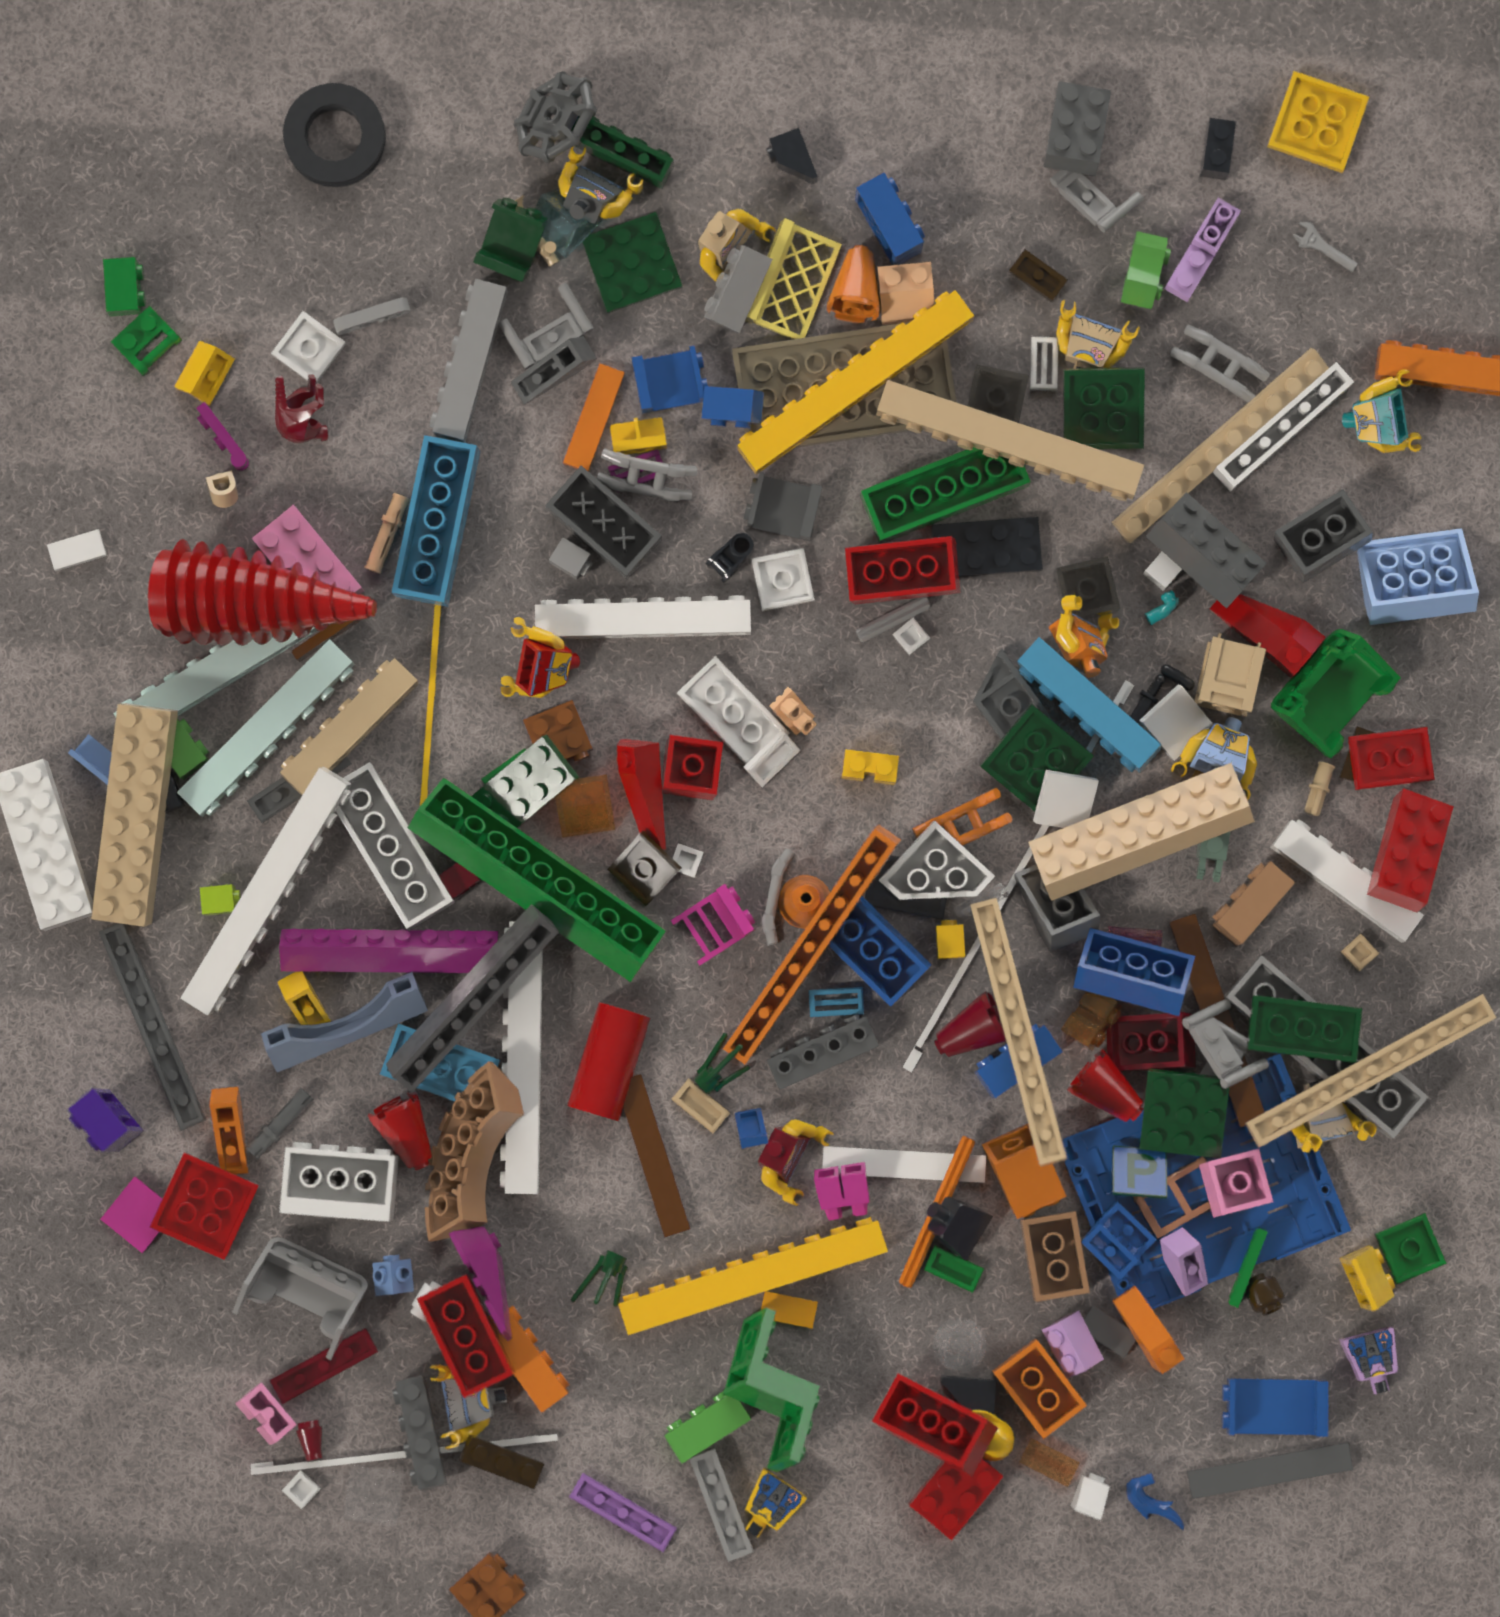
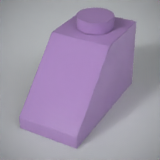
M1180 1228L1160 1239L1163 1259L1185 1296L1208 1284L1201 1244L1184 1228Z

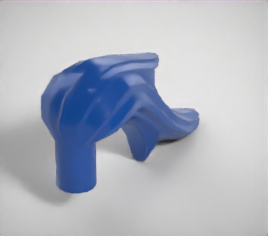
M1152 1473L1133 1478L1126 1484L1128 1500L1146 1519L1149 1518V1513L1160 1515L1171 1520L1180 1529L1184 1530L1181 1517L1170 1507L1173 1501H1159L1144 1492L1143 1487L1155 1483Z

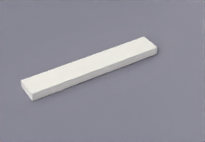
M824 1146L822 1169L838 1166L841 1175V1165L865 1162L867 1176L943 1180L954 1154ZM970 1155L959 1181L985 1183L986 1156Z

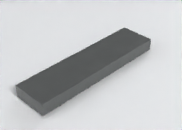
M346 756L332 772L338 774L352 763ZM282 777L247 800V802L263 824L299 800L302 795Z

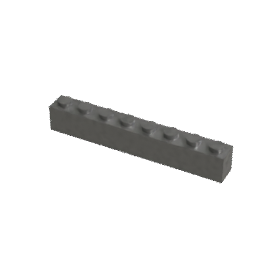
M532 904L386 1063L388 1070L395 1080L411 1092L419 1086L558 933V930L547 916Z

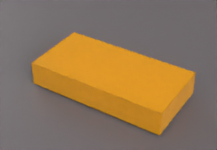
M765 1291L761 1310L769 1308L776 1311L773 1321L813 1329L818 1301Z

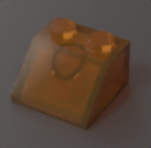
M607 774L579 778L555 797L562 838L616 830Z

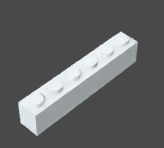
M1336 362L1220 463L1213 471L1214 475L1231 492L1348 390L1354 381Z
M1290 820L1270 848L1401 943L1405 942L1424 915L1420 912L1416 913L1367 895L1372 871L1365 867L1361 870L1353 864L1355 860L1343 851L1339 854L1331 848L1333 844L1321 835L1318 838L1309 832L1311 828L1301 820L1296 822Z

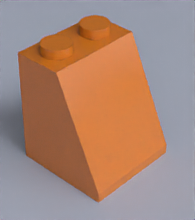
M1029 1123L981 1144L1010 1208L1017 1219L1029 1217L1036 1210L1045 1206H1053L1060 1199L1067 1197L1053 1163L1040 1167Z

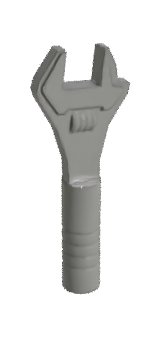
M1299 223L1307 231L1303 238L1293 234L1296 241L1299 242L1298 247L1319 250L1349 271L1353 272L1358 263L1326 243L1318 234L1313 223Z

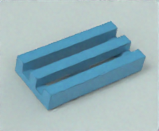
M863 987L808 990L810 1017L864 1014ZM857 993L858 998L815 1001L814 995ZM858 1004V1009L815 1011V1006Z

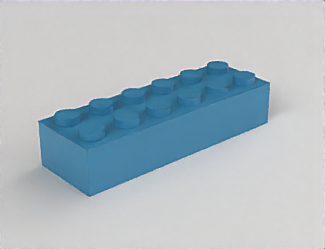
M424 435L392 587V593L396 597L445 607L449 606L481 452L477 445Z
M1040 637L1017 661L1020 667V674L1032 684L1035 680L1040 685V692L1050 701L1054 698L1061 703L1059 709L1070 719L1076 716L1081 721L1079 723L1080 727L1091 737L1096 734L1101 739L1099 741L1100 745L1111 755L1114 752L1121 756L1120 763L1130 772L1136 769L1141 773L1160 752L1161 744Z

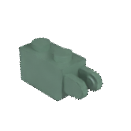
M1230 831L1198 844L1196 858H1199L1196 879H1203L1206 871V860L1215 861L1212 873L1213 882H1220L1223 862L1226 861Z

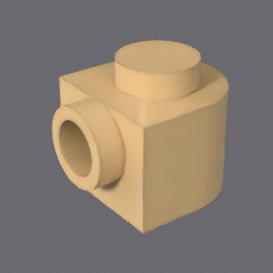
M232 471L206 477L208 490L214 505L220 508H227L236 503L238 492Z

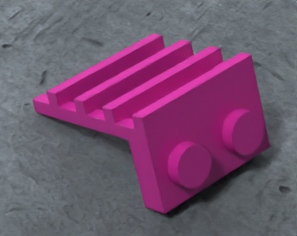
M725 884L720 886L714 893L670 920L673 925L683 920L706 955L697 961L699 966L754 932L752 925L756 922L747 909L742 911L737 902L741 899L733 886L729 889ZM709 902L732 936V939L726 943L722 942L701 907ZM697 911L719 946L712 952L708 950L687 917Z

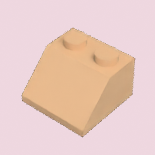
M931 262L877 267L882 325L911 322L914 320L913 315L923 307L929 309L934 306Z

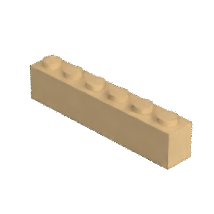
M395 658L391 662L386 660L376 670L378 675L372 681L367 679L357 689L359 694L353 700L350 698L345 700L338 708L340 713L334 719L331 717L326 719L319 727L321 732L315 738L312 736L307 738L300 746L302 751L296 757L291 755L281 765L283 768L280 772L281 776L301 795L304 794L320 767H326L331 771L337 767L418 685V680Z

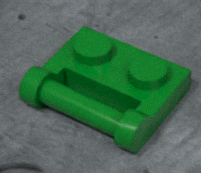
M149 305L110 342L144 377L149 372L148 368L174 344L177 346L182 339ZM164 332L167 337L139 361L136 356Z

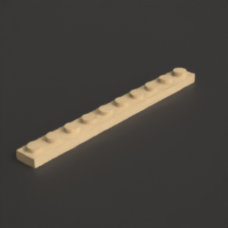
M1310 348L1114 519L1112 523L1128 543H1132L1170 510L1186 492L1189 493L1220 463L1326 372L1329 367L1317 351Z
M997 898L970 904L1040 1167L1067 1160Z
M1482 994L1245 1124L1258 1147H1261L1494 1020L1496 1016Z

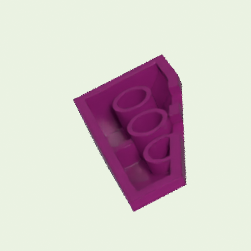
M484 1226L449 1233L464 1265L466 1264L470 1273L474 1275L472 1280L481 1295L485 1297L486 1300L484 1302L498 1329L507 1341L511 1340L512 1333L503 1262L498 1248L502 1247L499 1239L494 1232L489 1234Z

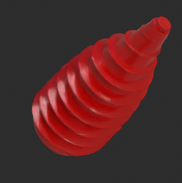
M181 539L176 543L173 550L164 549L159 552L153 563L148 585V609L153 626L160 630L164 636H174L182 644H188L195 639L201 645H207L214 640L217 644L225 646L234 640L238 645L244 646L254 639L259 645H264L272 637L276 641L283 643L293 633L298 638L306 637L313 626L318 631H323L331 623L343 624L345 621L369 619L370 616H375L377 611L376 600L339 588L335 582L332 585L322 582L318 571H315L311 578L303 574V569L299 562H296L291 571L285 569L282 557L277 555L271 565H267L265 555L260 550L256 551L251 561H249L246 551L242 547H237L232 556L229 557L228 550L223 544H218L212 554H210L208 545L203 541L198 542L193 551L187 540Z

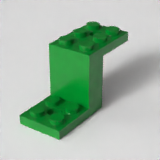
M764 1308L743 1321L723 1394L780 1417L767 1469L779 1472L799 1463L805 1455L806 1447L804 1443L806 1436L809 1435L812 1429L813 1422L811 1417L819 1403V1395L817 1394L820 1386L763 1363L769 1351L767 1346L769 1336L772 1335L776 1322L773 1321L776 1311Z

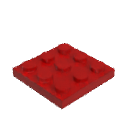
M183 1152L149 1227L225 1260L259 1185Z

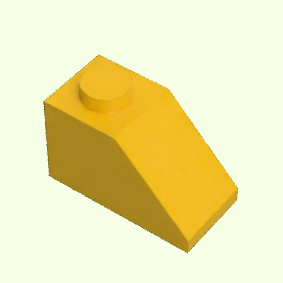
M295 971L277 981L286 1003L301 1025L331 1022L312 985L303 972Z

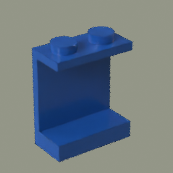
M695 345L689 346L690 351L643 359L642 355L632 357L642 414L703 402L704 388L708 384L706 378L701 379L699 369L704 368L701 352L696 353Z

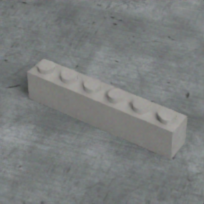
M475 278L474 286L469 285L465 299L469 301L466 311L462 310L458 326L462 327L459 336H455L453 339L451 351L455 353L452 362H447L444 371V377L448 378L445 387H440L437 402L440 403L438 413L433 412L429 427L433 428L434 436L457 442H466L498 329V323L508 291L505 286Z

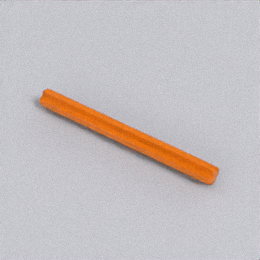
M967 1136L961 1138L933 1202L941 1204L945 1197H952L975 1145L973 1139ZM928 1215L899 1279V1283L908 1288L913 1286L934 1239V1235L928 1230V1225L932 1220Z

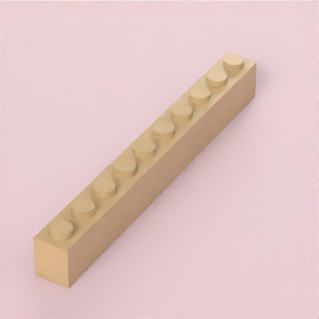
M889 380L886 382L876 415L881 416L880 420L885 423L895 425L896 422L907 425L906 429L912 432L921 433L923 430L932 433L931 437L939 441L947 442V439L958 442L957 446L967 450H972L973 447L984 450L983 454L988 457L998 459L999 456L1008 458V462L1012 465L1024 467V464L1035 467L1034 471L1039 474L1049 476L1050 473L1059 475L1060 480L1066 483L1075 484L1077 481L1086 484L1085 488L1100 493L1101 490L1112 493L1111 497L1121 501H1126L1127 498L1133 499L1144 468V464Z

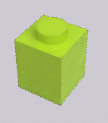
M232 884L200 887L202 915L232 913L241 898L240 890H235V886Z

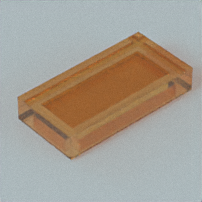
M1030 1438L1019 1460V1463L1066 1487L1069 1486L1080 1462L1033 1438Z

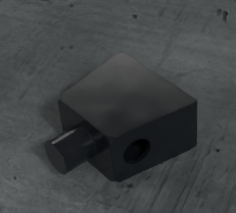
M949 1196L945 1197L941 1204L933 1202L927 1209V1215L932 1218L928 1225V1230L949 1251L966 1261L993 1218L992 1215L982 1209Z

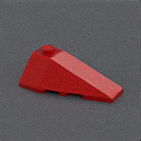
M1239 594L1227 608L1218 600L1209 608L1252 646L1257 647V644L1261 643L1260 648L1266 649L1265 657L1290 678L1300 670L1326 638L1306 620L1242 594Z
M620 739L617 744L618 771L639 833L644 831L665 850L666 840L659 743Z

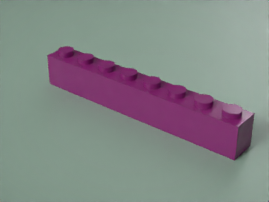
M281 929L279 943L281 971L469 973L499 940L498 931Z

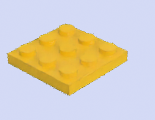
M1293 71L1267 147L1343 173L1369 96Z

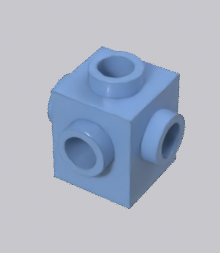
M399 1255L383 1256V1262L372 1263L376 1296L414 1292L411 1259L400 1260Z

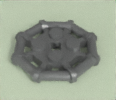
M561 71L557 72L551 80L529 91L530 96L522 112L514 120V127L517 128L520 144L518 150L523 156H533L549 163L553 162L555 157L571 147L579 146L582 143L580 139L592 116H595L597 112V107L594 106L591 93L592 83L588 78L574 77ZM567 86L571 87L568 91L564 90ZM580 95L582 97L583 104L577 103V98ZM578 116H580V118H579V120L577 121V123H576V125H575L573 131H571V129H572V127H573L575 121L577 120ZM530 126H532V129H530V133L528 134V129ZM539 140L543 141L542 148L535 146Z

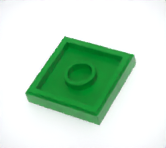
M1425 1213L1375 1233L1395 1284L1402 1283L1447 1264Z

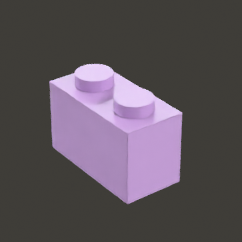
M1079 1310L1058 1319L1042 1329L1067 1379L1088 1370L1104 1359Z

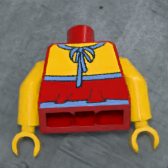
M521 617L514 618V623L523 627L519 630L511 628L512 634L519 638L528 635L529 638H525L523 641L516 682L511 676H503L501 684L504 686L501 687V693L505 697H511L515 692H518L521 696L543 698L554 689L565 686L569 670L579 667L580 658L577 653H572L558 636L535 626L532 628L527 627L525 620Z

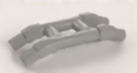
M1191 325L1186 326L1184 334L1209 346L1201 360L1195 355L1177 347H1174L1170 353L1171 357L1198 370L1247 403L1256 395L1238 381L1233 380L1240 366L1263 382L1270 376L1269 372L1251 358L1237 352L1214 338L1208 332ZM1218 352L1232 360L1224 374L1210 366Z
M606 448L602 451V459L620 467H629L627 481L626 479L600 472L597 480L603 485L608 486V488L620 492L626 491L663 498V500L667 501L692 499L691 489L664 488L666 475L671 477L696 476V466L666 464L630 457V455L614 452ZM640 470L656 472L653 486L637 483Z
M787 848L780 858L775 861L771 870V883L765 914H763L762 928L766 936L767 946L778 944L774 920L783 873L795 853Z

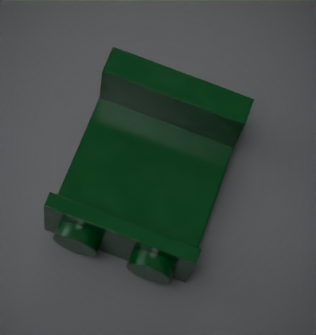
M503 197L502 199H497L492 205L494 212L482 247L476 252L473 263L523 282L530 272L548 218L542 216V212L538 209L531 207L527 209L517 206L518 203L515 200Z

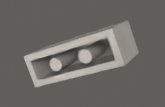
M736 244L735 248H732L727 256L728 264L725 271L717 278V289L713 297H710L705 305L706 313L704 318L740 333L773 259L747 246Z

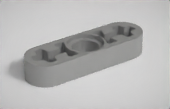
M398 298L336 318L333 323L337 335H343L371 326L370 323L376 321L381 323L406 315L411 312L407 298Z

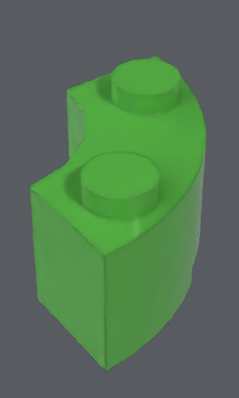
M1139 231L1136 232L1122 291V303L1152 309L1154 300H1160L1163 285L1158 284L1163 264H1168L1171 249H1167L1168 238Z

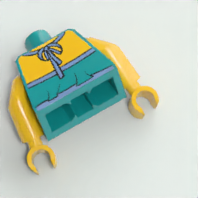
M1402 369L1397 373L1396 378L1391 376L1380 380L1360 394L1359 400L1353 404V412L1343 413L1342 424L1344 428H1356L1359 441L1367 442L1369 446L1382 453L1404 451L1407 447L1413 452L1419 451L1422 448L1421 445H1411V442L1414 439H1421V436L1416 432L1408 435L1401 388L1396 389L1397 385L1408 387L1412 384L1413 380L1403 383L1400 379L1403 374H1407L1410 371Z

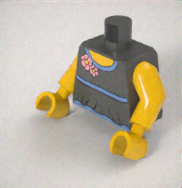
M575 146L571 147L568 153L570 161L565 163L558 181L560 193L565 198L563 207L570 212L574 219L583 218L593 224L598 223L602 219L619 217L633 199L632 195L639 194L642 191L643 179L639 184L634 185L632 183L635 180V174L629 175L627 189L624 191V188L582 165L578 167L577 163L581 162L586 154V147H584L582 154H576L573 150Z

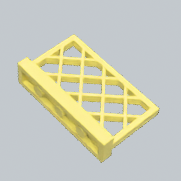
M784 218L780 222L767 257L773 260L745 321L751 324L755 323L790 339H800L806 337L842 244L794 224L795 222ZM795 232L805 236L808 247L799 251L795 250L792 242ZM824 244L834 248L831 257L821 262L815 247ZM790 247L792 253L787 255V252ZM811 249L816 264L804 269L798 254ZM794 256L799 271L786 276L782 266L783 262ZM828 263V264H827V267H826V269H825V271H824V268H823L822 265ZM818 267L822 275L821 282L811 286L805 272ZM779 272H780L781 275H782V278H780V279L777 280V277H778ZM801 274L807 288L794 293L788 279ZM784 281L790 295L777 300L773 292L774 285ZM818 287V290L815 295L812 289ZM808 291L813 301L812 305L801 311L795 296ZM771 297V299H772L773 302L770 303V304H767L769 298ZM792 299L797 313L784 318L778 303ZM771 306H775L780 320L773 323L761 319L764 310ZM808 312L807 318L805 320L803 314ZM799 316L803 324L800 335L789 330L786 323L787 320ZM782 323L784 328L777 326V324Z

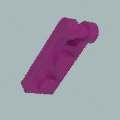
M203 402L196 408L201 414L197 419L206 431L211 428L217 436L213 440L222 452L228 449L231 453V463L238 471L246 470L249 467L248 458L208 405Z

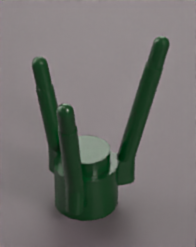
M727 1033L722 1034L704 1064L697 1070L698 1075L694 1078V1081L707 1094H710L713 1090L718 1092L723 1086L750 1070V1066L746 1065L719 1081L722 1078L719 1072L743 1048L741 1044L732 1050L716 1068L713 1066L709 1067L727 1038Z
M607 1250L605 1256L600 1255L597 1264L571 1297V1302L577 1300L603 1266L601 1271L606 1274L598 1289L594 1304L597 1305L610 1277L616 1278L618 1274L613 1305L617 1307L621 1296L624 1275L628 1268L625 1266L627 1258Z

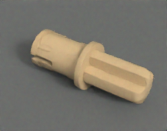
M1321 761L1318 762L1313 783L1309 784L1311 790L1304 809L1307 814L1313 816L1320 815L1326 793L1330 792L1328 786L1335 769L1334 765Z

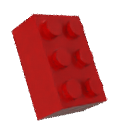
M983 1458L973 1476L942 1461L908 1504L952 1541L1004 1476Z

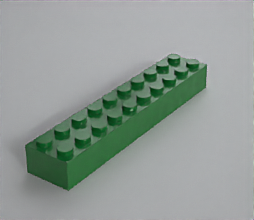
M445 778L439 782L418 808L408 826L409 830L525 910L532 904L552 921L558 933L629 982L633 980L666 932L663 928Z

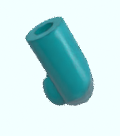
M1169 590L1163 593L1161 599L1164 603L1144 614L1150 625L1169 616L1179 604V598L1175 596L1174 591Z

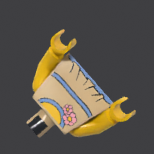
M742 209L731 210L727 214L718 211L708 223L707 228L698 241L701 252L699 261L701 268L716 282L718 276L725 271L728 264L727 256L730 250L735 248L736 244L745 245L753 230H755V234L759 238L768 242L770 240L765 237V233L768 229L776 232L775 228L765 222L759 223L757 218Z
M1065 300L1060 304L1062 315L1059 317L1056 335L1060 351L1066 354L1065 361L1074 363V368L1112 367L1125 356L1132 343V339L1140 331L1138 326L1134 333L1129 332L1127 326L1130 321H1127L1123 329L1120 330L1075 314L1076 302H1074L1071 310L1064 309Z
M1315 1081L1308 1084H1304V1091L1313 1087L1319 1082ZM1341 1102L1292 1129L1291 1132L1296 1137L1298 1148H1301L1303 1152H1309L1311 1148H1313L1314 1152H1318L1323 1142L1355 1134L1354 1131H1358L1357 1137L1359 1140L1365 1141L1369 1135L1374 1137L1377 1127L1373 1122H1363Z

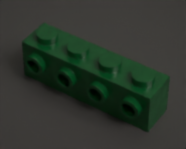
M578 116V118H577V120L575 121V123H574V125H573L571 131H573V129H574V127H575L577 121L579 120L580 116ZM592 116L580 139L582 143L579 146L575 145L576 148L584 150V147H586L587 153L629 174L634 173L636 177L660 189H663L674 168V158L668 152L662 149L655 150L647 146L648 144L637 137L631 138L615 126L610 125L608 127L600 123V120L595 116Z

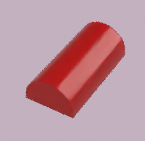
M598 1002L567 1106L618 1122L620 1121L629 1086L649 1026L650 1017Z

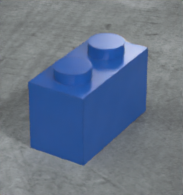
M705 386L701 418L710 420V425L726 427L727 422L735 423V427L751 429V424L761 425L764 392L752 389Z

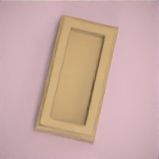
M689 1078L672 1098L676 1104L711 1133H714L730 1114L729 1111Z

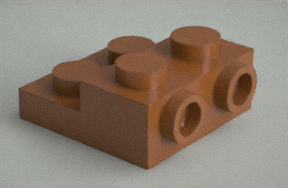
M573 700L523 720L532 744L547 734L566 760L573 758L575 762L589 757L588 752L593 750Z
M489 1552L458 1580L449 1591L473 1617H501L526 1594L523 1589L526 1587V1584L517 1574L511 1576L505 1569L508 1564L498 1553L493 1556Z

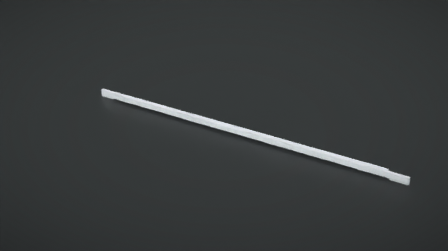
M1125 680L1113 702L1117 706L1119 703L1124 704L1134 685ZM1094 734L1086 748L1089 752H1092L1099 740L1096 734ZM1042 825L1034 840L1044 836L1049 826ZM1030 847L1015 873L1024 870L1033 854ZM1014 874L998 901L1000 910L1017 882ZM979 936L915 1046L922 1047L936 1024L941 1012L981 945ZM915 1046L903 1068L910 1072L913 1071L923 1054L916 1050Z

